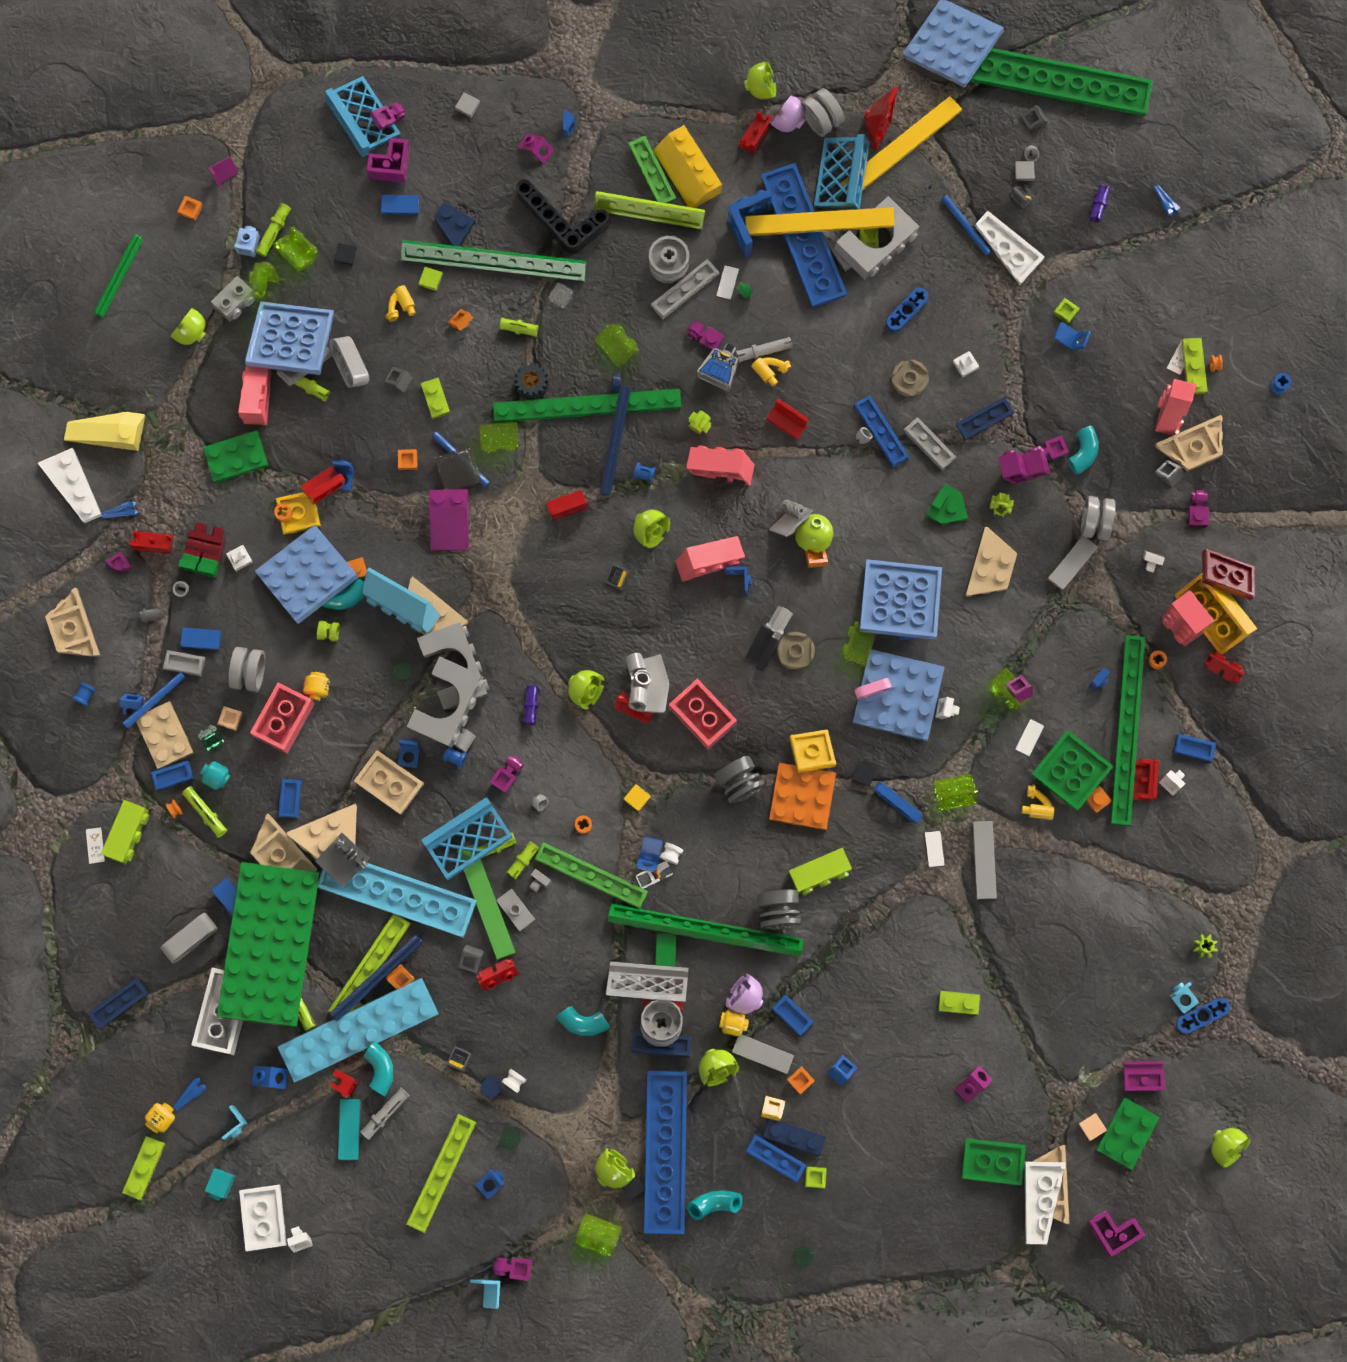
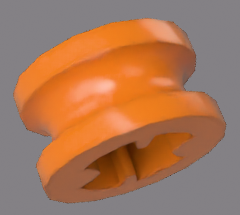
M1211 355V372H1215V370L1221 372L1223 368L1222 356L1218 355L1215 357Z
M283 503L275 507L274 514L280 522H287L292 518V510L287 504ZM281 509H283L284 511L288 510V512H286L287 515L285 517L283 515L279 516V514H281Z
M1154 651L1149 656V665L1154 669H1161L1167 662L1166 654L1162 651ZM1157 655L1161 657L1160 660L1162 659V662L1159 664L1154 663L1156 660H1153Z
M174 799L171 804H166L174 819L177 818L178 814H183Z
M584 815L579 816L575 820L576 831L580 834L590 832L592 829L591 819ZM586 820V823L589 824L588 828L580 829L578 823Z

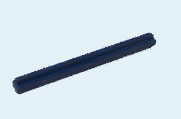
M621 386L600 489V494L604 496H610L631 392V388L628 386Z
M414 935L332 1010L330 1016L336 1022L339 1021L423 943L417 935Z

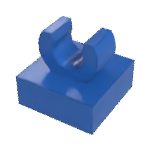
M124 694L119 702V707H123V714L126 715L128 713V708L133 709L134 712L137 711L143 704L144 696Z

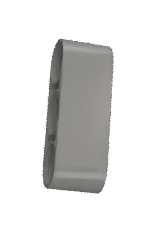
M346 336L331 339L329 349L347 387L367 385L369 374L352 338Z
M203 913L165 942L160 949L170 962L174 964L211 936L218 928L209 916Z

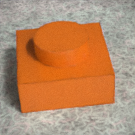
M185 196L177 212L181 216L196 221L203 204L200 201Z
M460 309L448 323L453 328L461 331L469 325L473 317L469 312Z
M417 449L398 450L399 470H418Z
M805 550L808 568L827 566L826 551L814 553V550Z
M363 557L347 562L359 578L357 579L366 577L367 569Z
M1100 786L1086 800L1095 814L1112 802Z
M401 964L386 977L387 981L396 989L415 980Z
M802 1066L787 1079L799 1094L803 1093L815 1082Z

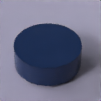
M612 374L611 390L612 392L619 393L621 377L619 374Z
M492 1077L485 1079L481 1085L482 1093L489 1098L498 1096L501 1092L500 1082Z

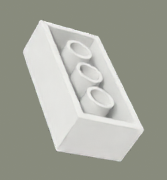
M212 968L192 1046L234 1055L243 1021L217 1018L224 970Z

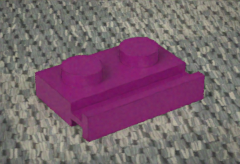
M1164 1061L1123 1062L1124 1091H1164Z

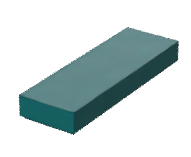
M340 1099L338 1160H359L361 1099Z

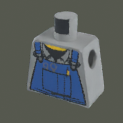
M728 343L723 351L714 348L699 367L697 377L729 392L738 365V358L733 356L736 348Z

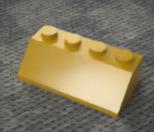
M684 125L669 133L653 149L659 163L688 207L696 208L722 193V183Z
M1202 573L1174 595L1179 599L1189 590L1193 593L1214 620L1205 630L1204 634L1222 655L1257 630L1256 626L1229 592L1202 583Z

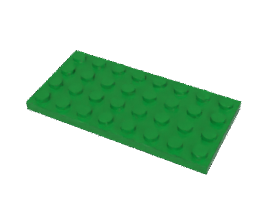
M241 862L217 1018L297 1028L320 872Z

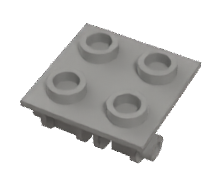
M784 500L781 507L785 514L769 530L787 537L795 532L796 527L809 518L813 510L790 500Z

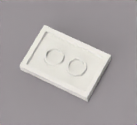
M280 1185L239 1190L245 1250L252 1251L286 1246Z

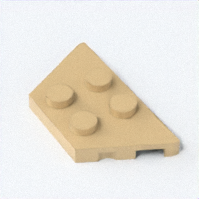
M1222 415L1160 441L1155 446L1187 472L1215 460L1223 455Z
M988 527L984 528L966 597L977 594H989L994 591H1006L1008 589L1017 553Z
M412 576L408 590L429 601L440 614V617L429 633L459 622L462 626L469 624L465 618Z
M73 588L71 590L72 593L65 600L62 599L57 604V607L45 616L56 650L62 654L99 657L100 653L77 588Z
M353 804L287 832V837L299 844L304 851L311 853L315 859L341 833L355 844L357 806Z
M267 814L250 852L261 865L316 872L318 869L297 845L287 837V834L276 821Z
M1065 1145L1057 1147L1032 1162L1066 1163ZM1065 1165L1053 1218L1062 1223L1069 1224L1067 1171Z

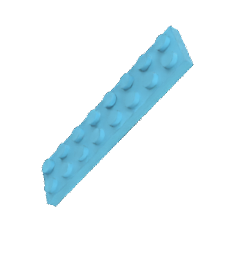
M367 863L368 865L363 870L360 869L344 887L324 869L322 870L317 887L319 889L462 938L465 936L477 900Z
M420 978L346 1013L337 1022L331 1020L279 1045L278 1049L295 1083L370 1047L373 1042L379 1043L438 1015V1011L423 979Z

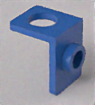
M1060 322L1054 339L1070 350L1083 349L1091 332H1077L1065 323ZM1084 336L1083 341L1078 344L1079 340Z
M342 460L332 461L336 473H341L342 476L348 478V483L338 490L350 491L354 475L351 463Z
M725 567L726 575L744 574V594L747 596L748 587H751V575H747V567Z
M408 738L399 740L400 753L398 765L401 767L417 768L420 752L418 742ZM407 752L414 754V760L411 763H406L403 760V756Z
M644 837L636 868L650 872L656 871L663 844L662 840Z
M254 1066L251 1085L286 1089L288 1069ZM277 1073L282 1074V1081L280 1084H277L275 1081V1076Z
M489 1169V1172L476 1183V1187L487 1199H490L505 1185L502 1181L504 1176L497 1169L495 1171ZM486 1180H492L495 1183V1188L490 1192L483 1188Z

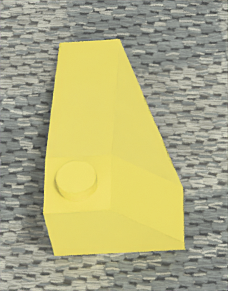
M122 412L67 422L64 440L138 451L145 414Z

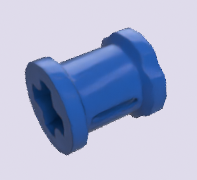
M1280 373L1275 377L1270 385L1274 394L1281 395L1286 392L1287 388L1291 385L1290 376Z
M637 463L633 479H643L651 484L656 468L645 467L641 463Z
M80 682L78 692L71 699L87 707V702L96 689L84 682Z
M453 746L452 748L448 747L442 761H449L460 769L466 760L467 753H460L454 750Z

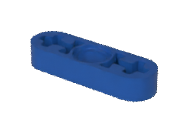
M923 288L913 290L887 318V329L893 333L899 332L927 303L928 292ZM916 294L918 296L922 294L923 298L919 299L916 302V304H914L913 302L916 300ZM909 306L913 312L908 315L904 314L902 308ZM900 316L901 319L898 322V326H891L892 321L895 322Z
M879 781L873 788L875 793L911 822L918 824L922 819L923 815L884 783Z
M1224 998L1215 999L1179 1017L1176 1021V1029L1182 1034L1190 1033L1226 1015L1230 1010V1004ZM1217 1002L1224 1004L1223 1013L1218 1010L1212 1014L1210 1009L1217 1007ZM1200 1010H1204L1208 1014V1019L1205 1022L1198 1019L1197 1015ZM1183 1019L1185 1022L1194 1019L1195 1022L1188 1025V1030L1181 1027Z

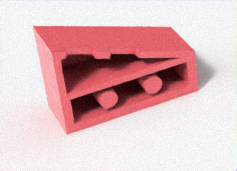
M246 366V370L243 371V387L241 389L238 413L244 424L267 425L271 369Z
M1174 379L1171 385H1167L1166 390H1164L1163 395L1159 399L1158 407L1161 409L1155 432L1171 436L1179 434V428L1183 424L1182 417L1187 415L1192 404L1196 384Z
M699 445L697 448H690L686 469L692 475L713 479L716 477H726L728 482H733V479L743 480L745 485H751L755 464L741 449L730 451L722 447L709 449L706 446Z
M738 536L686 548L675 562L683 582L711 572H717L725 567H736L740 565L745 555Z

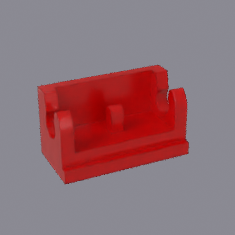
M759 111L738 146L755 154L772 126L773 116L768 114L767 117H764L762 111Z
M132 531L134 538L130 540V546L134 551L172 554L174 535Z
M1139 759V761H1136L1133 800L1153 802L1156 799L1159 760Z
M335 1069L333 1074L340 1078L341 1081H338L339 1085L330 1083V1086L342 1093L341 1096L350 1099L360 1081Z

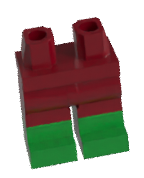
M196 522L193 531L189 530V537L178 566L184 571L217 578L226 544L224 540L225 530L220 527H213L212 534L207 535L206 530L208 526Z

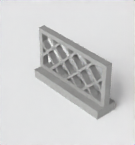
M610 962L606 995L686 1002L688 968Z

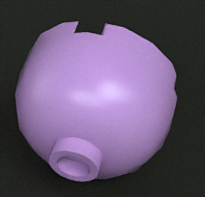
M791 95L771 125L782 132H791L796 127L800 129L805 122L803 118L805 107L798 98Z
M746 974L747 977L742 976L737 980L730 990V993H733L731 999H726L727 1008L741 1014H748L758 1010L763 1003V989L760 983L749 974Z

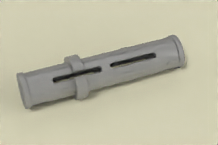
M787 337L758 346L752 345L751 348L737 350L736 357L739 356L738 363L752 358L756 360L760 356L792 349L791 339Z
M400 1087L376 1115L373 1114L371 1116L372 1119L360 1132L370 1140L380 1127L383 1128L385 1126L384 1123L410 1095Z

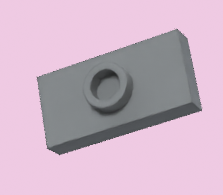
M510 889L496 900L519 931H522L535 921V918L513 889Z

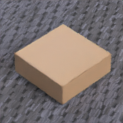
M224 706L217 724L237 731L243 713Z
M1096 1113L1079 1123L1089 1141L1107 1131Z

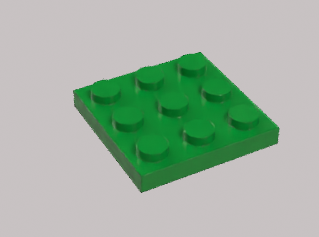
M1067 730L1031 776L1077 812L1113 768V765Z

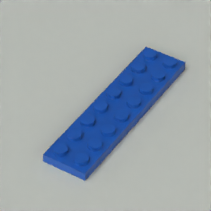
M795 163L761 174L765 190L769 189L772 194L771 205L775 215L815 212ZM823 232L783 234L812 308L847 296L846 289Z
M647 1071L644 1233L684 1234L687 1072Z

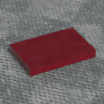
M1207 548L1202 551V583L1250 601L1255 598L1254 566Z

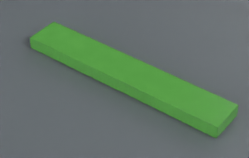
M544 842L534 859L638 909L641 908L648 894L647 890Z
M475 844L470 845V846H467V847H469V848H474V845H475ZM463 850L461 860L468 861L471 859L473 852ZM481 859L464 869L474 899L477 900L476 904L497 960L516 952Z

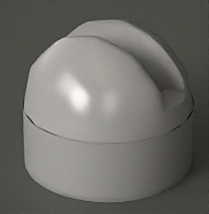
M1027 146L1024 150V156L1027 161H1036L1039 158V151L1035 146ZM1030 150H1032V156H1029Z
M864 427L856 434V440L859 439L860 444L868 443L873 437L872 433Z
M179 581L173 585V593L176 596L183 597L188 594L189 587L187 583ZM178 586H179V587L186 588V590H185V591L177 590V588H178Z
M538 794L532 798L531 802L536 810L543 811L548 806L549 800L544 795Z

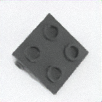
M341 833L315 862L344 887L360 869L363 870L368 865L366 862L370 858L347 836Z

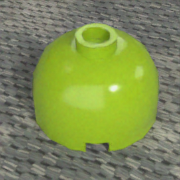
M768 62L755 64L749 69L747 80L744 81L746 90L750 91L755 98L761 100L771 99L776 96V83L772 81L774 75Z
M192 307L170 337L184 345H190L195 341L200 342L206 334L203 332L205 328L203 316Z
M658 510L642 512L635 518L633 526L635 538L648 548L657 546L664 539V537H661L664 532L668 533L670 529V519Z
M811 514L806 521L796 528L795 540L802 549L806 551L808 549L814 550V553H819L830 547L833 539V527L826 517L819 514Z
M582 670L573 675L568 682L570 699L580 708L589 709L587 706L590 703L594 705L601 696L604 688L601 682L602 680L604 681V677L591 670Z
M710 1049L705 1052V1056L700 1060L698 1069L703 1084L705 1085L706 1083L707 1086L711 1087L726 1082L727 1078L725 1077L730 1074L732 1077L736 1075L739 1071V1066L735 1058L726 1050Z
M1227 1128L1224 1131L1218 1130L1212 1137L1214 1141L1211 1146V1152L1214 1159L1222 1167L1227 1168L1241 1156L1239 1153L1242 1149H1247L1251 1139L1236 1128Z
M608 1148L599 1156L595 1165L599 1183L604 1187L608 1186L615 1189L626 1186L635 1177V1172L633 1168L629 1170L625 1165L628 1161L620 1153L613 1149L608 1151Z

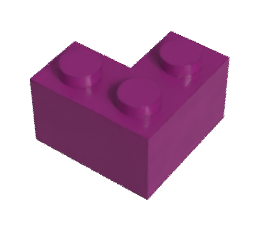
M390 138L388 155L369 153L367 165L369 179L406 183L410 155L409 141Z
M1038 448L1029 449L1027 453L1022 455L1014 450L1004 452L1003 456L998 457L1003 479L1014 485L1050 474L1046 454Z
M1102 1211L1086 1221L1108 1257L1114 1256L1145 1236L1135 1218H1129L1116 1226L1108 1212Z

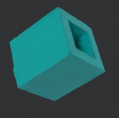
M214 1168L205 1189L206 1192L210 1193L208 1197L218 1201L221 1198L227 1199L236 1176Z

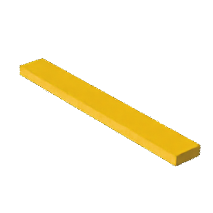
M951 96L867 162L863 190L962 111V108ZM849 177L840 183L842 187L849 182Z
M894 207L745 216L746 228L750 236L895 227Z

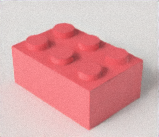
M1190 590L1173 602L1161 616L1164 626L1172 630L1176 641L1179 644H1183L1184 647L1203 634L1214 622L1213 618Z
M698 679L669 704V709L708 750L737 724V720Z
M277 683L250 734L254 738L288 754L315 703L312 699Z

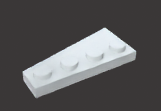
M989 211L975 225L976 229L1019 285L1026 280L1045 257Z
M73 448L38 463L84 523L102 516Z
M1025 1162L1026 1244H1047L1062 1175L1066 1165L1065 1162Z

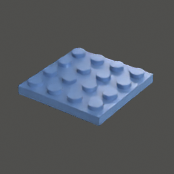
M940 0L903 52V58L965 88L1004 32L1002 26L947 0Z
M260 301L245 360L246 366L320 375L334 318V310Z
M316 525L312 526L255 570L256 574L297 624L359 578Z
M866 559L860 632L936 640L942 567Z
M870 649L861 686L888 678L892 688L858 700L853 724L928 741L944 666Z

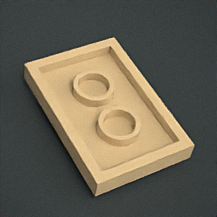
M170 701L146 712L136 721L158 770L194 754Z
M376 750L354 780L356 784L400 815L403 814L424 785L423 782L378 750Z

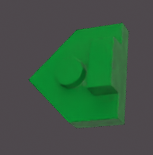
M945 483L925 516L941 526L968 520L962 493Z

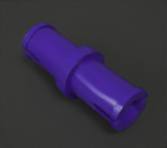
M1099 185L1096 199L1092 203L1093 209L1089 218L1090 221H1093L1095 218V223L1101 222L1103 211L1108 204L1106 201L1110 192L1109 186L1105 190L1106 185Z
M528 685L526 688V702H524V724L536 725V711L539 708V703H537L539 687Z

